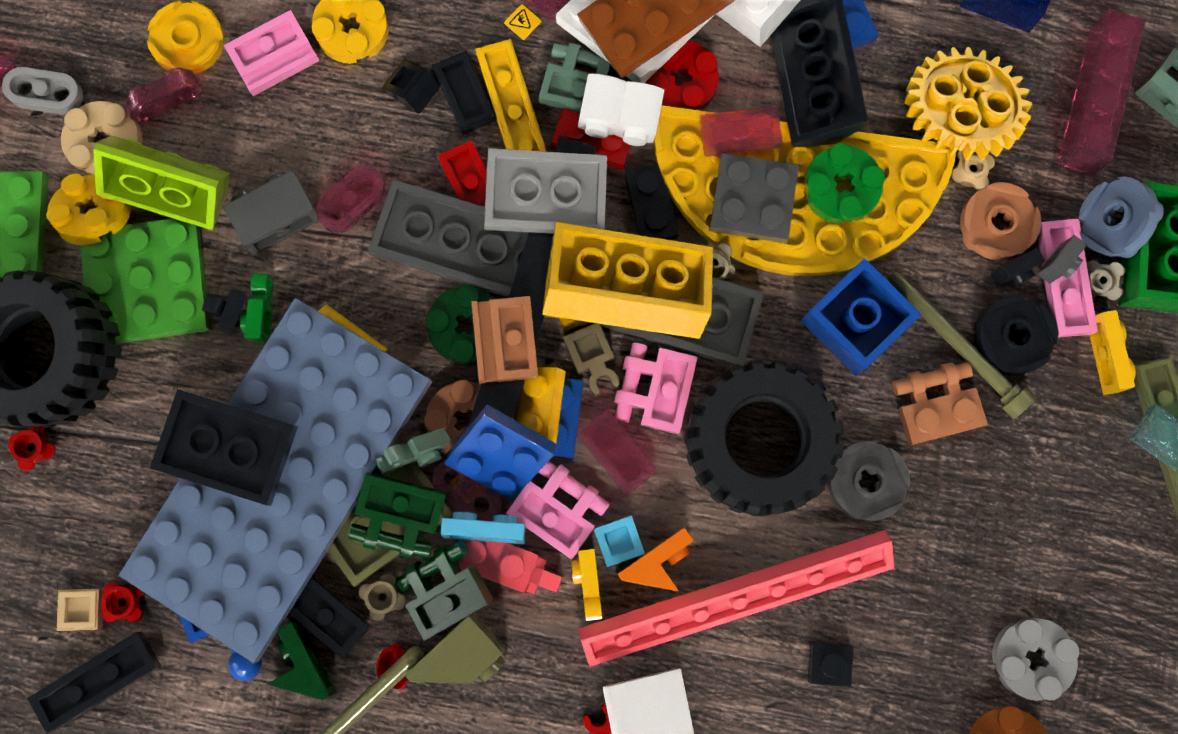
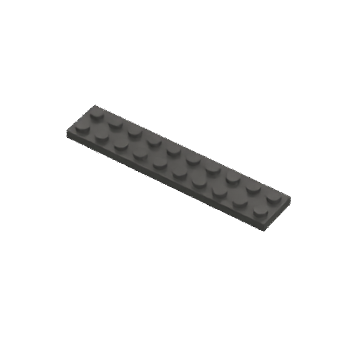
M393 179L368 252L372 256L509 297L529 232L484 230L485 207ZM712 277V313L700 339L605 324L600 325L729 366L737 364L743 366L764 293Z

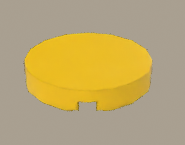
M191 1L192 3L171 2L159 9L149 22L147 30L149 32L147 40L148 49L160 66L174 74L187 76L201 73L213 66L223 51L225 43L223 26L211 9L195 1Z

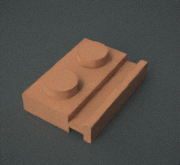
M530 296L492 299L485 302L471 301L479 384L538 378Z

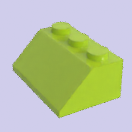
M109 136L95 143L93 156L96 195L212 231L214 230L228 195L230 173L222 171L213 165H203L184 159L176 153L162 152L144 146L138 141L131 139L125 140L116 136Z

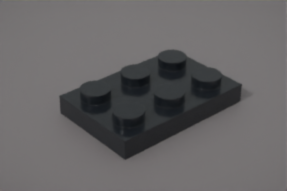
M177 389L150 469L271 506L298 426Z

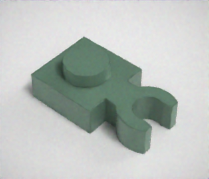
M443 427L413 437L406 444H397L384 449L385 456L376 458L375 462L382 475L395 471L400 467L403 470L417 464L419 468H425L441 459L440 452L451 442V439Z

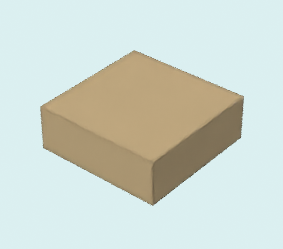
M104 588L58 590L57 631L103 629L101 602Z

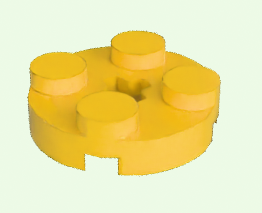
M321 0L316 6L312 17V32L323 52L333 60L341 63H357V59L375 56L385 45L389 34L386 12L379 0ZM350 18H355L359 28H351L348 33L344 32L343 22Z
M71 174L61 181V188L52 196L48 204L46 216L52 227L66 242L75 245H93L102 242L100 236L107 234L109 231L115 235L125 226L131 213V205L96 195L95 174L85 176ZM92 205L96 206V208L89 209L86 214H83L82 211Z

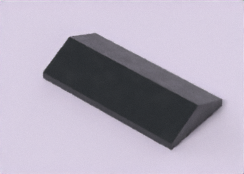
M804 0L799 2L771 34L791 143L794 148L837 144L869 125L843 0Z

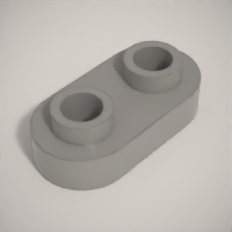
M17 67L10 70L2 81V91L5 97L14 105L24 109L64 115L71 109L79 108L83 101L81 86L65 73ZM32 86L31 92L23 95L24 90ZM69 92L68 97L60 101L61 95Z

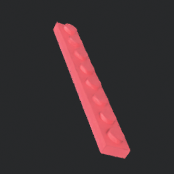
M886 530L578 628L589 667L895 569L892 540Z

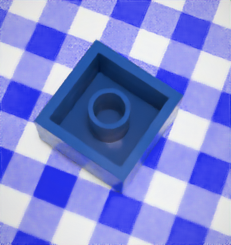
M864 258L802 318L801 322L854 376H857L874 362L922 314Z

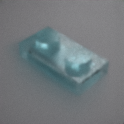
M1157 405L1151 406L1129 439L1178 472V419Z

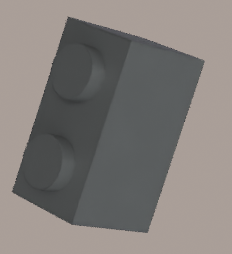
M293 170L287 173L279 172L270 176L266 180V184L253 191L245 190L239 192L232 197L230 203L222 206L243 246L253 256L322 220Z

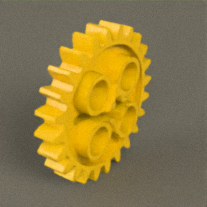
M955 47L951 48L947 56L939 50L934 59L926 57L922 66L916 67L906 88L908 94L904 104L910 106L906 116L917 118L912 127L913 130L924 129L926 131L922 141L925 142L932 138L937 141L934 150L938 151L944 145L949 147V157H953L957 150L963 152V156L967 161L973 152H976L981 160H985L989 152L997 157L1003 148L1009 150L1015 141L1019 140L1031 118V115L1027 112L1031 108L1032 102L1025 100L1030 91L1026 88H1018L1023 77H1011L1009 75L1013 68L1012 65L1004 68L999 67V56L995 57L992 61L986 60L985 50H982L978 57L973 56L970 47L966 48L963 55H960Z

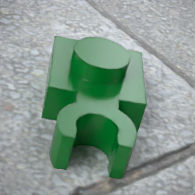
M252 273L250 283L251 299L248 298L247 310H242L240 329L242 333H245L244 338L254 345H265L271 336L273 307L270 304L274 289V279L269 278L268 274Z

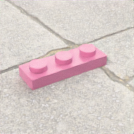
M1079 219L1041 222V230L1037 239L1039 251L1045 260L1042 263V267L1061 243L1073 235L1081 239ZM1084 250L1079 255L1083 259L1081 265L1069 278L1061 276L1050 284L1044 280L1048 307L1057 325L1058 338L1091 335L1098 332Z

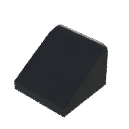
M403 60L385 82L382 90L413 112L420 114L437 93L440 85L427 69Z

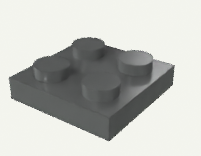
M722 153L709 231L786 244L790 231L799 165Z

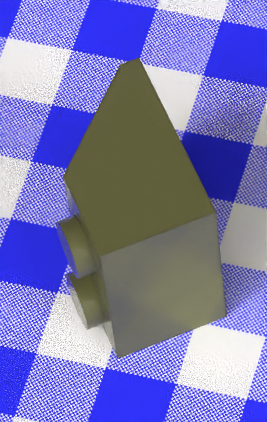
M474 613L468 615L408 671L405 676L410 682L471 684L478 677L486 682L506 662L501 655L508 648L480 617Z

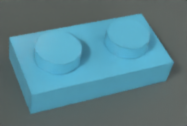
M453 512L452 518H442L441 536L444 539L524 544L526 528L525 524L517 523L518 517L493 515V521H479L475 513Z

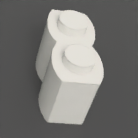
M588 74L578 128L585 130L587 135L594 138H606L608 135H616L623 138L625 143L633 146L653 143L657 133L664 89L646 83L626 82L607 75Z

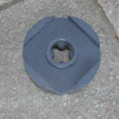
M1124 176L1117 177L1120 180H1115L1111 183L1103 182L1088 194L1079 213V220L1083 221L1082 228L1084 233L1080 232V235L1087 246L1098 253L1110 257L1121 256L1123 258H1130L1151 238L1158 222L1164 215V208L1158 202L1156 194L1149 186L1134 178ZM1116 211H1125L1122 221L1114 226L1116 222L1113 218Z

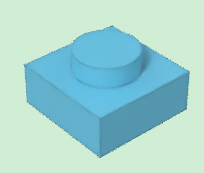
M632 516L594 529L606 567L645 554Z

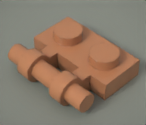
M949 362L939 365L937 370L922 374L920 371L906 373L905 378L892 381L894 394L899 396L909 393L912 402L910 405L898 408L909 446L988 425L977 388L961 391L959 380L972 377L973 375L969 362L957 365ZM942 385L945 396L928 400L925 393L926 388Z

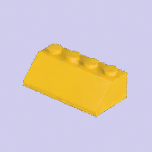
M556 222L546 278L542 315L700 339L712 313L713 247Z

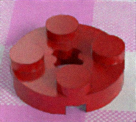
M688 40L645 83L664 89L662 106L693 110L701 108L702 110L712 101L719 82L718 61L716 56L704 46ZM683 70L687 72V76L691 78V81H684L681 86L675 84V77L671 75L673 72Z

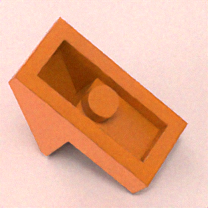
M684 527L617 573V576L621 581L679 591L661 564L667 561L672 566L690 553L686 546L694 540Z

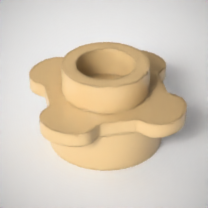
M959 151L957 154L959 162L951 173L952 179L965 187H974L977 190L985 188L989 184L987 178L989 170L995 165L994 158L988 154L985 160H981L977 153L973 152L967 161L963 156V152ZM970 166H975L976 171H971Z

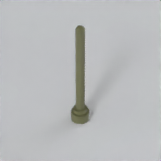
M894 272L889 276V282L1001 396L999 400L1004 404L1002 409L1012 419L1018 417L1033 404L1037 397L1026 386L1021 388L1017 383L1012 385L901 273Z
M418 646L411 647L320 734H344L424 657L423 650Z

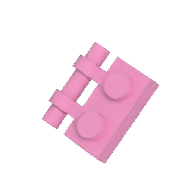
M632 343L630 355L625 357L622 369L626 370L621 390L616 391L614 403L617 404L614 419L629 422L632 408L644 410L641 421L642 426L679 435L698 357L659 348L656 362L645 360L646 345ZM641 374L652 376L648 396L636 394Z
M548 461L538 472L548 479L544 488L541 489L530 481L523 488L506 514L518 517L517 522L525 524L527 529L572 560L595 527L582 518L583 515L590 508L602 517L610 503L598 495L599 490L591 485L587 488L569 475L570 470L561 464L557 467ZM559 488L578 500L572 510L553 497Z

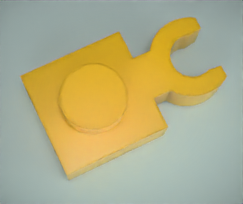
M595 549L578 551L579 559L571 560L574 584H582L586 621L602 619Z

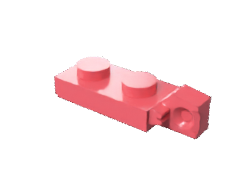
M462 540L467 545L469 553L459 559L458 565L461 570L475 565L481 577L522 593L528 592L534 595L537 586L554 592L558 591L563 577L545 571L544 567L547 560L539 558V555L508 543Z

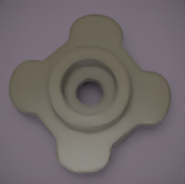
M720 242L717 246L713 247V259L718 260V264H713L712 277L720 280L733 277L736 271L735 266L731 263L730 254L732 253V248L728 243Z
M1097 260L1087 263L1092 298L1107 296L1110 300L1119 299L1123 295L1124 266L1120 262L1101 264ZM1101 277L1107 278L1105 284L1101 282Z
M390 573L383 574L379 581L371 585H362L359 590V597L365 601L367 608L370 610L369 617L374 621H382L387 613L393 610H402L406 605V597L399 593L396 587V577ZM381 593L386 595L385 601L379 599Z

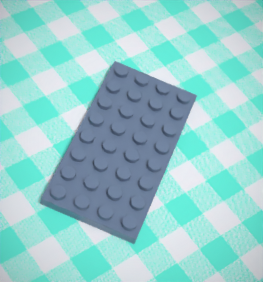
M295 298L227 404L298 426L272 505H263L180 478L118 576L252 663L259 662L276 635L277 630L281 627L348 519L354 506L357 504L366 472L374 474L379 468L375 462L376 458L385 456L384 449L393 446L433 381Z

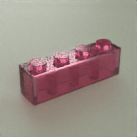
M1108 10L1090 29L1057 165L1095 175L1113 161L1145 19Z

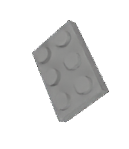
M488 148L484 230L554 234L556 222L605 230L607 155Z

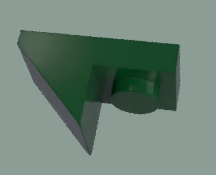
M296 621L277 630L281 640L277 641L280 653L288 663L292 661L295 668L267 683V685L318 700H324L336 694L337 691L303 625Z

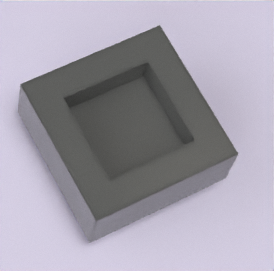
M1073 235L1057 247L1037 275L1049 284L1061 276L1069 278L1081 265L1083 259L1079 255L1087 244L1076 235Z

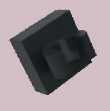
M231 290L228 300L225 301L207 294L202 311L220 317L216 330L231 335L247 295Z

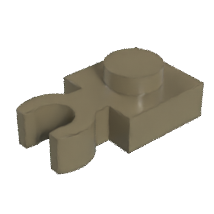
M599 323L563 337L578 375L587 371L590 372L589 389L595 397L600 396V391L596 384L600 378H608L614 389L619 387L617 374L605 365L613 361L615 357Z

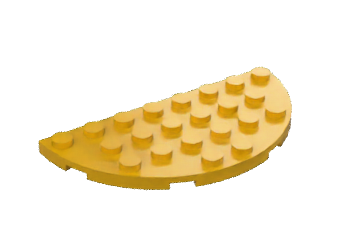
M661 105L657 133L653 141L656 161L672 201L688 223L713 246H717L720 242L728 243L732 248L730 257L746 265L767 272L802 277L827 276L848 272L855 268L864 258L869 263H872L899 247L931 215L932 210L947 187L956 154L953 157H949V147L945 145L938 151L934 150L936 144L934 141L924 142L919 139L855 132L838 143H845L859 148L876 161L878 167L883 170L885 175L883 192L878 204L865 218L856 222L835 224L821 219L811 210L806 200L807 194L804 185L805 173L813 159L822 151L832 148L835 144L794 148L791 143L788 122ZM722 153L799 165L790 231L786 244L709 231ZM834 178L838 183L835 188L838 192L842 193L845 189L852 192L853 187H851L848 178Z

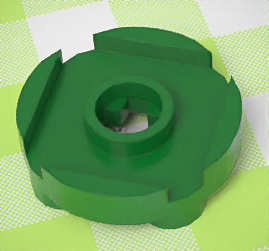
M845 143L835 144L832 148L819 153L805 173L804 185L807 203L818 217L830 223L842 224V222L862 220L870 214L881 198L883 182L885 180L884 172L865 151ZM834 178H848L851 187H853L852 192L847 189L842 193L838 192L835 189L838 183Z

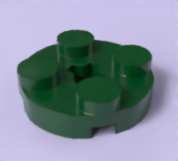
M463 285L446 291L431 306L430 312L426 317L428 337L435 350L444 359L454 363L477 364L474 332L470 335L466 331L459 334L456 332V329L459 327L458 320L461 317L466 319L473 317L471 301L485 302L494 299L486 291L477 289L472 285Z

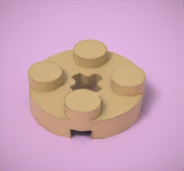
M108 101L90 102L80 108L71 109L64 117L65 125L61 133L63 153L75 168L87 175L95 174L93 147L95 145L94 138L99 133L104 132L106 135L143 143L139 124L117 103Z

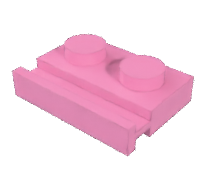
M291 10L224 45L252 96L319 62L315 51Z

